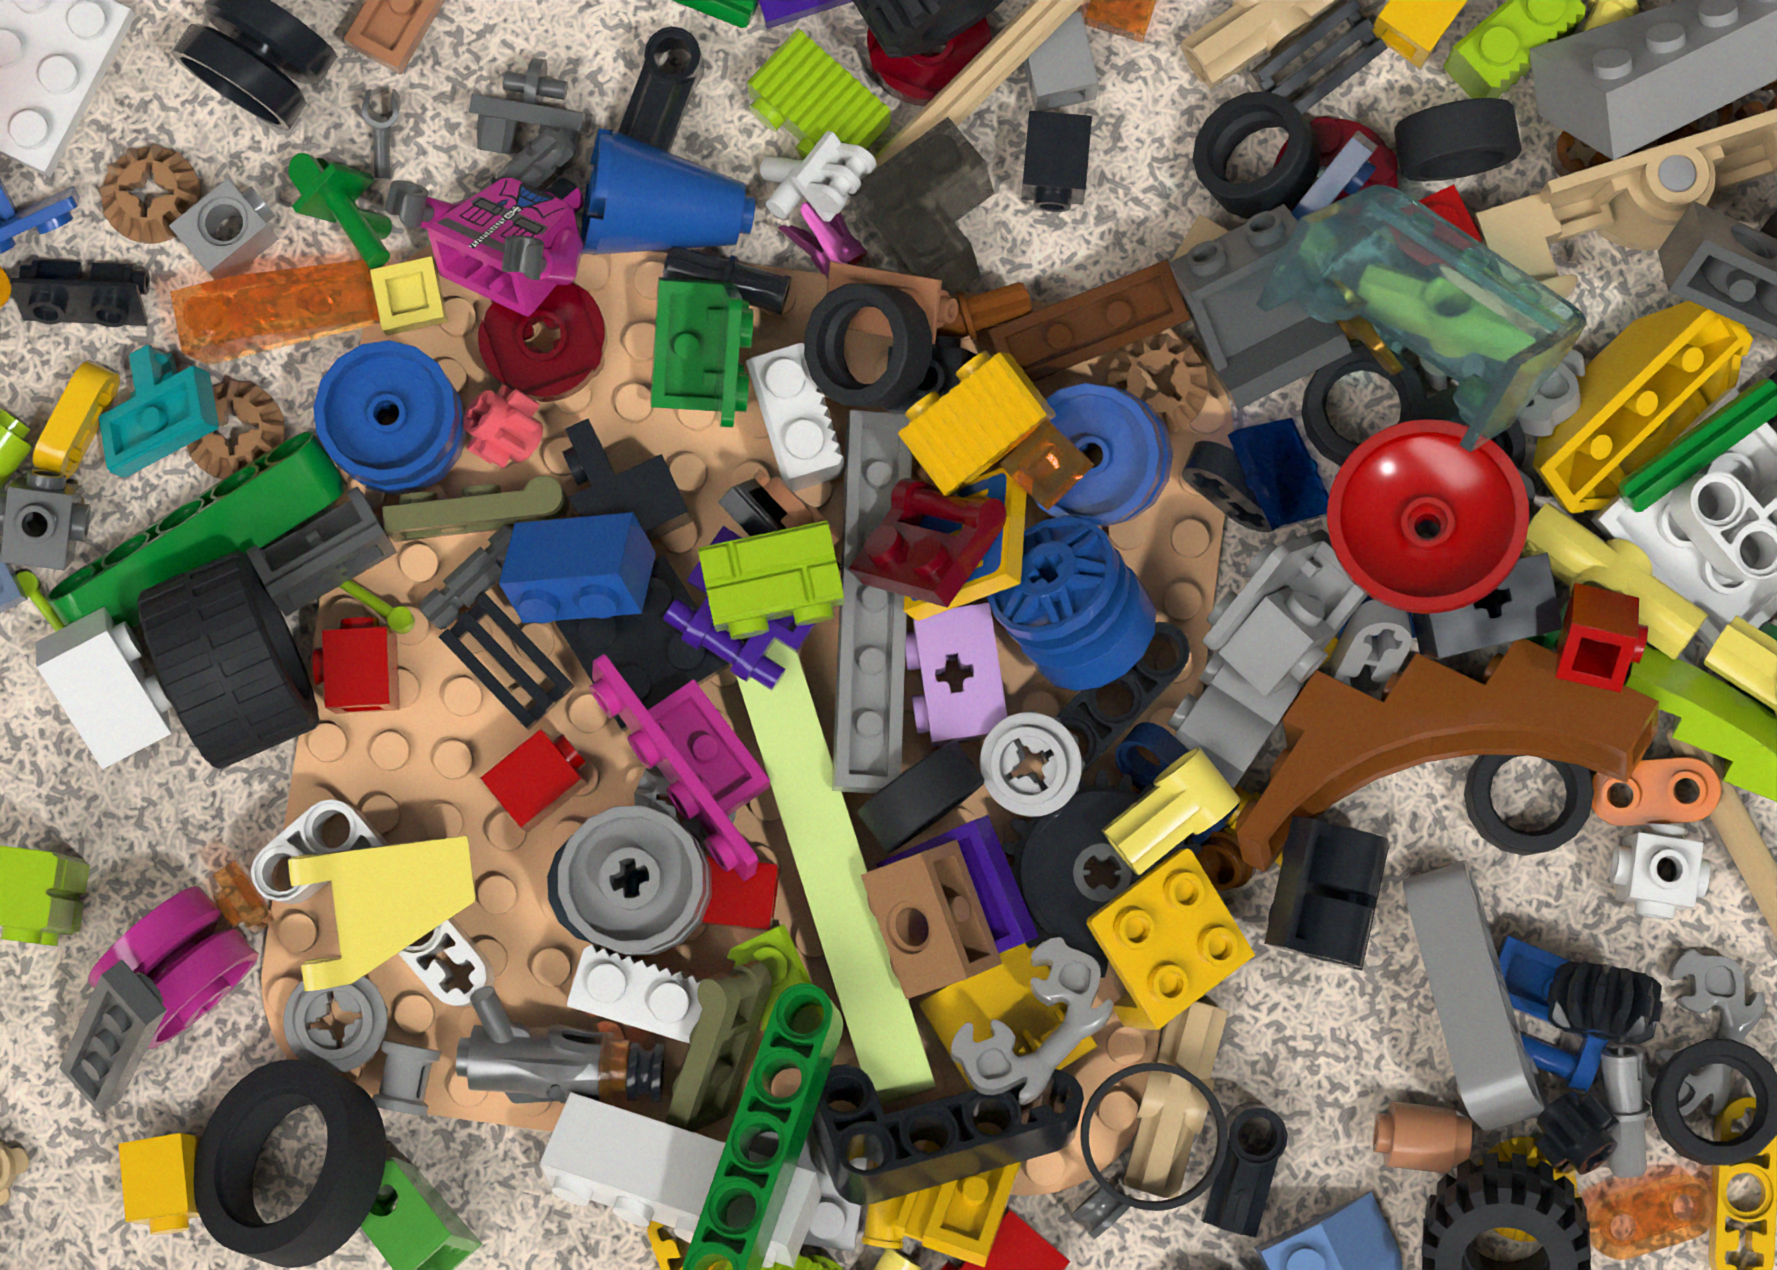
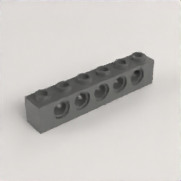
M1692 201L1657 251L1668 291L1777 340V239L1698 202Z

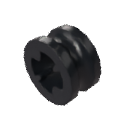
M631 1042L627 1070L628 1101H637L640 1095L646 1094L650 1096L652 1102H661L665 1077V1044H656L654 1049L648 1051L642 1048L641 1043Z

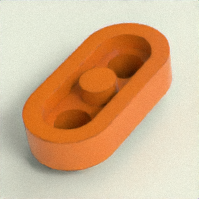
M1695 756L1641 759L1626 783L1633 790V800L1626 806L1615 804L1610 797L1612 785L1623 781L1599 772L1592 779L1594 790L1592 808L1603 821L1615 826L1699 821L1715 810L1722 796V781L1717 770L1708 761ZM1682 778L1694 780L1700 789L1699 797L1692 802L1681 800L1675 792L1678 780Z

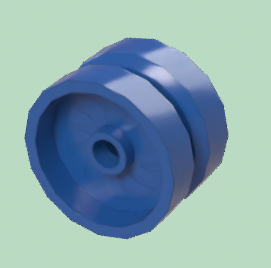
M390 340L361 344L337 358L320 381L313 406L316 433L330 458L345 473L365 488L393 496L421 492L445 478L461 457L467 432L463 428V420L466 413L465 405L440 365L417 347ZM386 415L392 418L398 417L391 425L382 424Z
M1088 383L1060 389L1046 399L1048 405L1055 411L1056 416L1019 445L1017 458L1019 467L1028 473L1027 491L1039 508L1055 518L1071 516L1090 520L1099 527H1107L1132 521L1156 503L1170 478L1173 450L1167 426L1151 404L1128 390ZM1099 445L1103 451L1102 462L1098 466L1088 464L1086 459L1087 451L1096 450Z

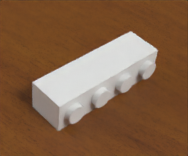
M570 1092L542 1156L540 1165L550 1187H552V1192L559 1198L580 1206H587L589 1201L592 1200L613 1207L612 1211L616 1216L638 1226H649L652 1220L673 1227L674 1233L678 1237L691 1243L725 1143ZM749 1151L751 1162L763 1163L771 1159L770 1157ZM796 1166L762 1267L771 1268L774 1262L794 1268L822 1196L816 1172ZM739 1197L731 1203L726 1217L730 1228L738 1229L745 1227L753 1220L757 1207L754 1197Z

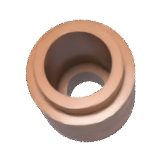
M1392 1101L1387 1114L1377 1113L1373 1130V1151L1383 1153L1386 1167L1449 1174L1451 1168H1457L1458 1164L1470 1158L1472 1121L1470 1117L1457 1116L1454 1108Z

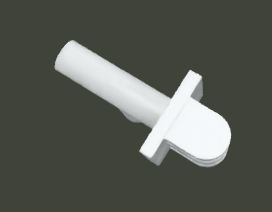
M827 131L804 160L767 156L763 159L760 165L762 178L767 181L781 183L767 200L766 206L775 216L785 219L801 198L805 196L821 219L825 222H830L844 208L845 202L850 195L859 189L861 181L865 178L864 173L870 174L877 166V162L872 154L863 147L841 143L834 132Z

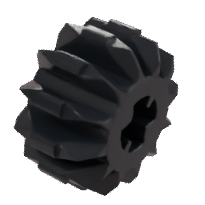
M1569 961L1556 968L1553 983H1550L1547 1004H1549L1548 1021L1564 1032L1579 1034L1582 1037H1592L1603 1041L1609 1040L1624 1044L1626 1042L1641 1044L1654 1038L1656 1024L1660 1022L1663 1002L1660 1001L1662 985L1646 973L1634 972L1628 968H1619L1607 964H1594L1586 961L1582 963Z

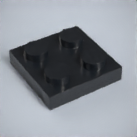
M665 555L654 560L642 614L619 615L603 619L594 617L555 621L592 683H594L592 679L593 660L605 654L647 710L693 679L698 685H701L732 666L704 646L696 650L682 641L683 633L663 620L664 615L676 598L694 610H698ZM618 714L614 716L623 732L627 731L629 728Z

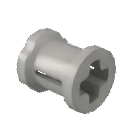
M383 1040L381 1050L387 1056L379 1093L373 1095V1101L378 1108L427 1116L428 1105L424 1102L431 1065L439 1061L441 1051Z

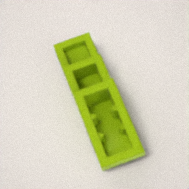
M1646 644L1640 663L1630 662L1623 685L1659 701L1660 710L1675 715L1672 738L1725 758L1722 781L1777 802V717L1753 699L1700 668L1678 658L1673 660L1662 651Z

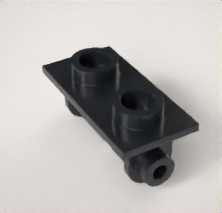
M35 258L31 265H21L19 278H11L10 284L23 321H37L48 325L61 322L100 324L106 327H120L123 325L147 326L148 324L141 295H147L149 292L150 275L148 270L138 269L136 263L93 262L89 281H80L83 270L80 262Z

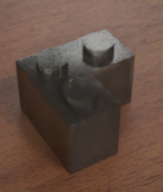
M947 117L861 179V186L854 194H847L859 224L899 273L942 280L941 289L946 290L951 297L981 275L972 244L955 222L995 193L985 160L952 120Z

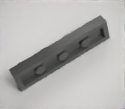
M123 959L100 976L59 1067L100 1115L104 1114L122 1099L167 1011L162 1005V995L154 982L141 972L135 974Z

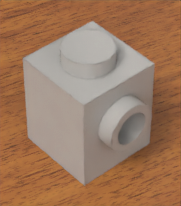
M1287 587L1265 596L1218 654L1264 697H1268L1288 687L1295 678L1300 683L1309 678L1327 658L1328 654L1321 647L1333 635L1335 630L1323 620L1325 616L1324 611L1316 601L1303 592H1293Z

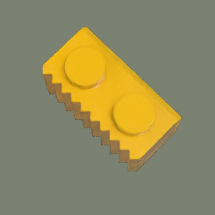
M987 350L979 353L956 372V376L961 381L959 385L952 388L942 397L936 391L929 393L905 413L910 423L897 434L944 496L956 495L1056 416L1055 411L1048 405L1046 399L1040 394L1039 390L1033 385L1030 378L1024 373L1010 353L999 352L991 357Z

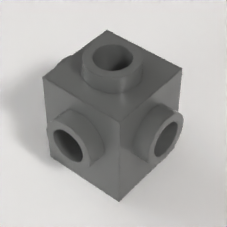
M28 470L26 478L18 477L7 487V493L0 492V531H3L0 562L65 571L74 561L76 541L85 542L89 530L91 507L90 504L81 503L82 485L67 484L66 475L63 473L48 470ZM37 512L42 514L46 518L47 522L41 520Z

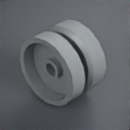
M615 806L588 818L568 839L558 864V895L569 921L589 941L626 955H657L683 943L702 923L712 898V868L701 843L671 816L646 806ZM637 870L646 872L649 875V881L639 884L640 895L631 894L627 888L629 875Z

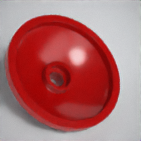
M1433 419L1414 420L1396 424L1379 431L1361 443L1349 455L1338 471L1331 487L1327 508V525L1332 549L1340 566L1351 581L1364 593L1384 605L1398 610L1422 614L1443 613L1464 608L1479 601L1495 590L1508 577L1517 564L1525 546L1529 525V503L1523 480L1516 466L1508 455L1491 439L1470 427L1454 422ZM1432 521L1439 526L1440 531L1435 537L1423 538L1416 533L1415 528L1421 522Z

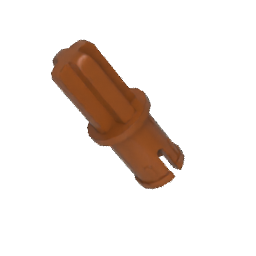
M1017 282L965 298L963 291L957 292V317L953 323H945L942 327L937 328L936 336L960 339L970 336L971 341L977 340L976 331L1030 314L1033 306L1026 285L1022 282Z

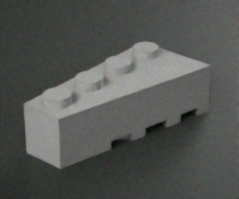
M1680 0L1531 48L1529 50L1538 115L1614 161L1777 80V0Z

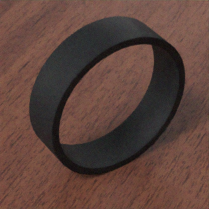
M1141 1063L1114 1073L1095 1090L1086 1105L1082 1117L1080 1139L1082 1153L1089 1171L1109 1195L1137 1209L1162 1211L1174 1209L1193 1201L1214 1182L1226 1156L1228 1132L1226 1119L1217 1098L1200 1079L1172 1065ZM1145 1071L1173 1073L1192 1083L1208 1101L1217 1125L1216 1152L1204 1177L1187 1192L1162 1201L1135 1199L1113 1188L1098 1171L1092 1158L1089 1144L1091 1119L1102 1096L1120 1080Z

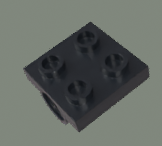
M1292 815L1288 838L1283 847V860L1274 901L1269 910V924L1264 944L1340 967L1362 971L1387 859L1389 839L1356 829L1330 825L1313 818Z

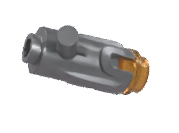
M492 986L479 988L470 996V1001L483 1025H474L470 1038L460 1037L456 1056L457 1076L467 1077L470 1090L505 1092L510 1101L516 1104L552 1101L566 1103L570 1092L596 1101H600L601 1098H611L612 1092H627V1070L631 1040L616 1039L615 1032H593L559 1024L550 1025L549 1028L527 1027L525 1024L512 1022Z

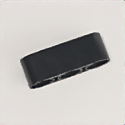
M1156 622L1155 634L1152 638L1162 639L1171 644L1176 655L1174 666L1163 671L1153 670L1141 658L1125 675L1106 684L1120 685L1126 689L1132 702L1128 713L1119 717H1111L1104 714L1096 702L1097 691L1102 688L1098 687L1081 690L1056 716L1060 718L1061 724L1068 730L1076 731L1086 741L1087 752L1086 756L1082 759L1085 762L1082 774L1178 678L1186 666L1190 653L1188 639L1176 626L1170 623ZM1051 749L1047 752L1043 750L1039 752L1043 764L1049 762L1048 758L1054 755Z

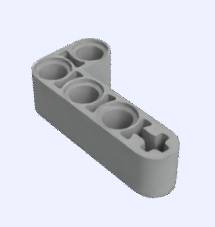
M1462 860L1403 879V889L1451 1063L1461 1097L1469 1115L1484 1131H1490L1539 1116L1549 1105L1537 1066L1524 1048L1482 899L1468 862Z

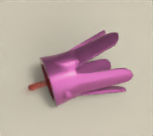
M809 202L802 204L801 214L817 239L805 229L793 225L789 227L781 225L778 227L783 234L811 256L810 260L827 279L830 261L856 265L868 253L862 246V243L850 233L841 212L836 214L830 222H825Z

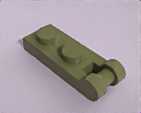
M541 475L529 481L525 490L501 493V486L476 485L462 489L463 497L444 500H438L437 493L415 492L399 496V505L382 507L385 533L394 542L494 531L499 530L503 525H510L514 528V524L520 522L563 519L569 510V500L560 484L554 478Z
M750 960L734 967L730 972V976L725 973H719L701 981L699 984L697 995L702 1012L699 1021L690 1033L689 1041L691 1045L682 1072L673 1084L672 1091L674 1095L665 1119L667 1124L695 1132L728 1116L771 992V975L763 963L757 960Z

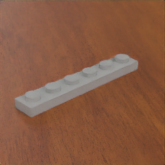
M850 410L847 416L840 576L845 605L839 606L832 791L877 794L901 775L907 615L903 611L904 595L864 585L848 568L864 547L868 536L877 529L891 509V493L895 484L901 479L911 478L912 452L897 434L910 423L905 414Z

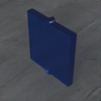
M1292 417L1240 428L1227 435L1247 476L1245 478L1246 484L1249 488L1253 489L1272 531L1327 516L1329 494L1317 471L1318 464L1315 459L1311 458Z

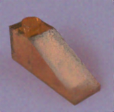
M364 260L229 276L170 291L181 352L200 362L211 365L380 323L370 273L371 269Z

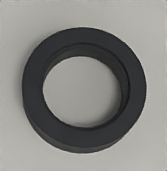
M288 1059L268 1063L242 1078L225 1095L213 1112L203 1132L196 1155L194 1195L199 1216L209 1234L222 1246L232 1251L285 1268L311 1265L323 1260L341 1248L367 1217L377 1197L384 1174L386 1135L383 1120L375 1102L355 1082L301 1060ZM315 1104L321 1111L327 1126V1150L320 1176L306 1200L292 1214L282 1220L265 1223L259 1216L253 1200V1177L261 1149L270 1133L286 1115L297 1108Z

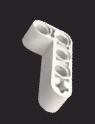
M1721 471L1691 476L1673 489L1669 501L1672 517L1717 572L1726 579L1733 581L1768 579L1777 574V480L1756 499L1732 474ZM1704 486L1713 490L1718 500L1717 512L1712 519L1704 516L1698 506L1699 493ZM1746 535L1755 539L1759 546V558L1752 568L1743 562L1740 555L1741 542Z
M333 799L320 801L305 811L258 853L251 868L252 882L257 891L267 899L287 904L302 903L312 897L329 881L294 886L288 891L281 892L276 888L272 876L274 866L279 860L288 856L339 852L390 844L366 816L355 807ZM343 813L350 822L349 838L337 848H328L322 840L321 830L323 824L332 815ZM453 917L437 926L432 938L424 945L413 946L411 944L398 953L433 995L443 1003L461 1007L473 1006L470 1001L472 993L484 986L493 987L494 968L489 959ZM451 939H453L456 943L455 946L445 949ZM444 951L458 965L469 966L473 964L475 969L469 975V979L474 986L470 991L461 988L451 990L449 984L455 976L444 961L435 959L428 966L426 959Z

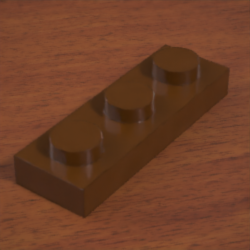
M1167 259L988 331L997 353H1010L1030 380L1035 382L1190 321L1191 318Z

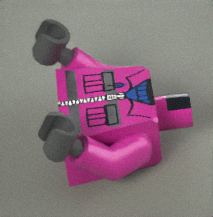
M562 177L558 178L541 191L514 178H502L475 196L454 203L428 197V190L414 182L396 180L391 183L385 211L390 215H399L400 221L409 228L421 227L427 229L440 276L527 317L538 308L557 284L568 285L575 280L583 251V243L578 233L574 214L583 207L584 199L578 187L570 180Z

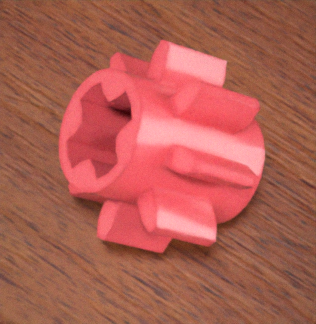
M505 385L500 387L497 394L491 390L483 391L471 402L464 416L463 428L474 436L466 447L467 450L490 464L493 462L501 468L506 467L509 459L516 463L523 462L536 450L542 438L543 425L532 417L538 410L539 403L517 389L513 391Z

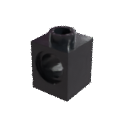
M1029 110L1021 200H1033V206L1036 209L1048 212H1065L1071 209V204L1083 205L1087 182L1092 116Z

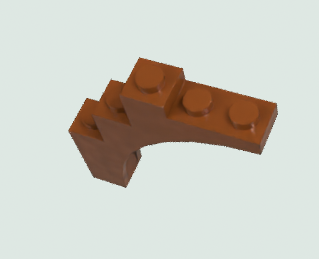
M1525 638L1515 640L1505 655L1497 653L1491 659L1481 683L1416 652L1404 672L1398 670V672H1394L1382 692L1381 701L1316 670L1281 717L1287 748L1278 755L1272 766L1269 776L1270 784L1259 800L1253 798L1247 802L1238 817L1235 831L1239 841L1242 860L1265 873L1283 852L1285 841L1288 838L1292 815L1316 819L1331 805L1371 782L1426 762L1470 755H1528L1577 764L1627 783L1658 733L1659 701L1623 685L1621 693L1555 678L1557 653Z

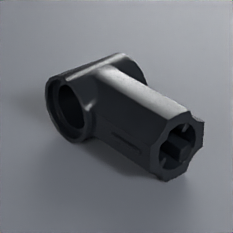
M673 26L658 30L648 40L644 53L645 62L618 130L620 133L667 152H670L694 88L702 80L705 69L699 43L695 37L687 30ZM677 48L690 53L691 62L687 69L681 73L668 74L658 67L660 58L668 50Z
M1246 1102L1237 1105L1226 1117L1228 1132L1226 1156L1219 1174L1210 1185L1200 1220L1226 1231L1256 1238L1278 1158L1282 1156L1287 1146L1288 1133L1285 1123L1272 1109L1261 1103ZM1263 1117L1270 1122L1272 1129L1268 1144L1256 1151L1242 1148L1238 1140L1241 1125L1250 1118Z

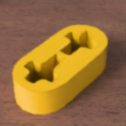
M86 360L77 368L35 446L33 453V464L35 467L41 470L63 473L66 475V480L74 474L100 427L98 416L109 410L117 395L120 385L119 374L91 360Z

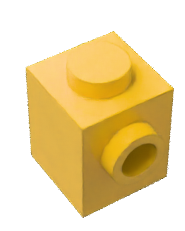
M175 1133L118 1143L125 1222L149 1225L150 1235L178 1233L190 1229L189 1219L200 1217L194 1195V1167L202 1137Z

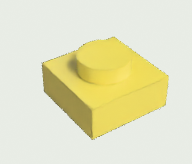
M432 256L370 270L381 328L386 336L448 322L437 264Z

